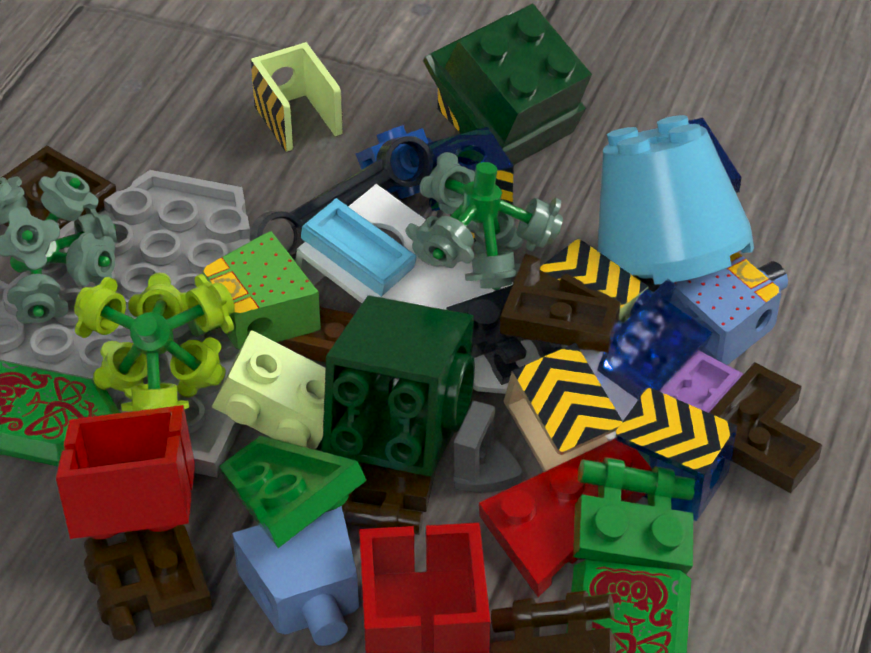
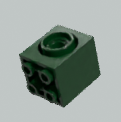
M368 295L326 355L322 452L362 463L431 477L454 432L460 430L470 406L475 377V362L471 356L474 315Z

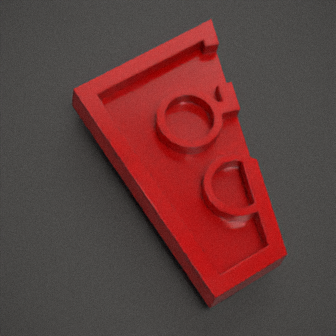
M621 436L614 438L479 502V517L537 597L552 585V577L568 562L573 564L579 559L573 557L575 504L581 495L598 497V485L578 482V470L581 460L602 463L605 458L623 460L625 467L652 471L650 465L629 440ZM621 489V501L637 503L646 493Z

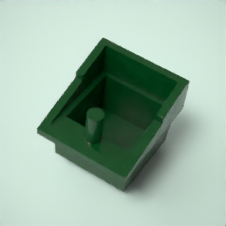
M533 3L514 13L511 12L426 55L423 59V63L460 126L459 133L463 134L488 127V162L494 164L497 167V171L509 168L573 133L586 110L581 100L592 74Z

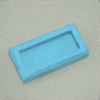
M337 198L302 226L301 239L381 297L415 266L417 256Z

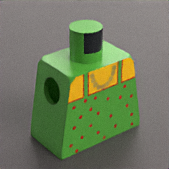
M272 231L259 236L210 263L202 271V274L212 284L222 283L233 298L235 311L229 316L232 319L234 330L226 335L238 350L241 349L251 330L274 342H279L321 329L319 292ZM194 320L187 323L195 337L220 328L218 326L204 332L196 325Z

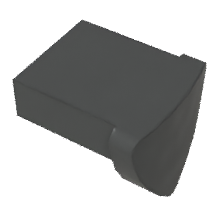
M473 400L454 440V488L460 491L479 493L509 489L522 482L523 470L511 452L495 439V406Z

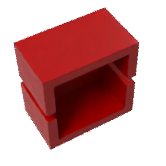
M184 405L69 420L64 441L65 451L61 453L56 481L70 539L84 537L106 539L118 533L146 529L162 532L170 530L177 525L189 524L195 461Z
M480 522L426 525V572H415L414 526L359 529L365 653H489L491 621Z

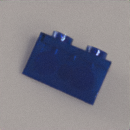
M669 279L655 292L646 289L631 308V316L624 323L621 320L618 321L609 353L603 352L597 367V371L637 400L647 388L661 391L698 351H702L707 346L713 333L670 303L677 285Z

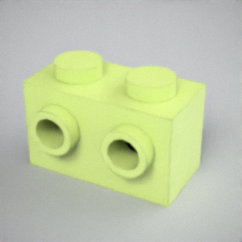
M251 330L237 354L214 400L212 408L228 415L233 421L248 425L273 439L315 450L323 438L326 368Z

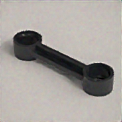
M413 136L396 137L386 141L379 149L376 162L290 213L270 211L259 216L251 227L250 241L263 234V230L270 220L285 219L291 225L294 233L293 244L287 252L295 260L297 248L305 243L301 239L302 226L335 198L350 206L375 184L384 190L392 186L414 187L420 185L421 180L426 176H430L433 169V155L429 146L423 140ZM399 144L411 146L416 151L419 159L417 172L412 178L407 180L399 179L391 168V155Z

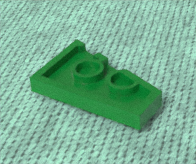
M259 436L219 465L228 486L277 548L281 547L325 512L342 506L348 500L349 494L366 481L362 469L356 460L265 436Z

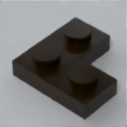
M754 362L709 412L737 425L719 454L785 491L792 493L819 460L822 444L781 423L799 401L802 386Z

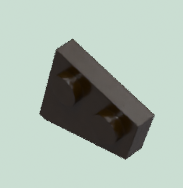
M525 254L500 316V334L566 346L576 343L581 350L609 353L619 321L621 302L601 291L587 288L582 281L567 273L558 280L540 270L541 259Z

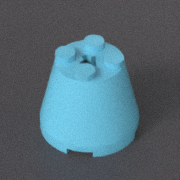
M685 115L661 119L657 121L658 128L638 132L636 127H627L611 131L607 134L609 144L603 148L597 251L632 275H637L640 278H653L654 285L684 281L715 273L731 266L730 255L740 250L742 253H750L754 249L751 225L707 129L699 124H689L688 117Z

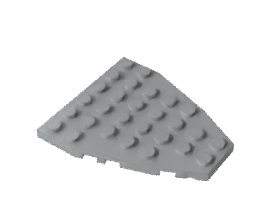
M147 171L135 179L127 189L117 191L104 200L105 210L99 214H108L116 227L115 267L111 274L112 278L117 281L118 287L116 292L125 298V315L134 319L137 317L130 313L128 302L133 295L141 294L148 286L149 277L152 274L158 272L167 274L171 279V284L181 293H186L196 288L194 278L202 274L205 266L250 242V227L248 216L246 215L242 187L165 172ZM74 221L69 222L60 229L59 238L75 234ZM69 247L61 249L59 252L67 253ZM50 263L42 269V274L54 278L60 285L59 296L62 300L67 301L68 312L62 317H52L50 320L41 323L24 324L19 322L16 318V312L18 311L16 306L7 300L8 291L16 287L20 279L31 275L30 271L27 270L21 273L10 284L0 280V360L93 378V373L97 368H100L103 360L100 349L104 343L112 340L119 343H133L130 330L120 325L108 335H101L95 331H92L91 335L87 338L76 335L75 325L78 322V317L75 314L74 306L77 295L84 287H95L96 285L93 282H89L86 286L78 285L75 279L68 273L66 264ZM186 323L173 330V341L178 345L188 340L203 342L204 339L213 337L222 346L219 352L220 364L225 367L226 374L221 383L216 386L211 385L201 388L191 398H185L177 391L178 401H189V408L184 410L195 461L194 473L218 477L221 471L219 465L225 462L242 424L233 421L228 415L212 408V405L240 350L234 347L221 327L195 337ZM166 351L159 355L160 383L178 385L180 380L175 378L170 370L172 354ZM147 375L144 378V384H148ZM113 388L106 389L121 413L132 412L121 411V404L132 402V399L127 398L124 392Z

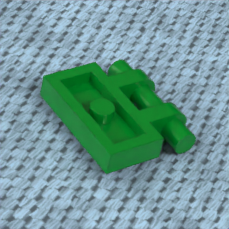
M605 458L602 463L581 460L578 470V482L598 485V497L581 495L575 504L573 557L681 570L687 574L693 567V513L672 510L671 498L691 501L695 492V479L675 475L673 469L655 466L652 471L625 467L624 461ZM621 489L648 494V505L621 501Z

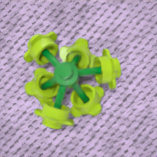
M161 272L154 273L149 277L148 286L141 294L133 295L128 302V309L133 316L137 317L136 319L125 315V298L116 292L118 287L117 281L111 277H105L99 285L84 287L79 292L74 306L75 314L78 317V322L75 325L76 335L87 338L91 335L92 331L101 335H108L115 331L119 325L130 330L133 343H119L112 340L103 344L100 349L103 357L101 366L93 373V380L99 388L104 390L113 388L124 392L127 398L132 399V402L121 404V411H140L184 405V409L189 408V401H178L177 391L183 397L191 398L199 389L211 385L216 386L221 383L226 374V369L220 364L219 360L221 343L213 337H208L203 342L188 340L178 345L173 341V330L194 320L196 325L204 332L218 326L226 334L232 332L234 325L229 315L234 313L235 305L230 292L222 283L212 284L203 274H199L194 278L196 288L186 293H181L171 284V279L167 274ZM166 351L172 354L170 370L173 376L180 380L178 385L160 383L159 355ZM146 375L148 377V384H144Z

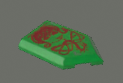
M0 360L1 455L58 467L61 453L65 451L64 441L70 419L121 413L108 391L99 388L93 378Z
M588 559L574 565L571 593L587 591L588 596L611 594L613 598L614 618L593 620L592 630L610 628L616 640V653H687L692 579L681 570Z

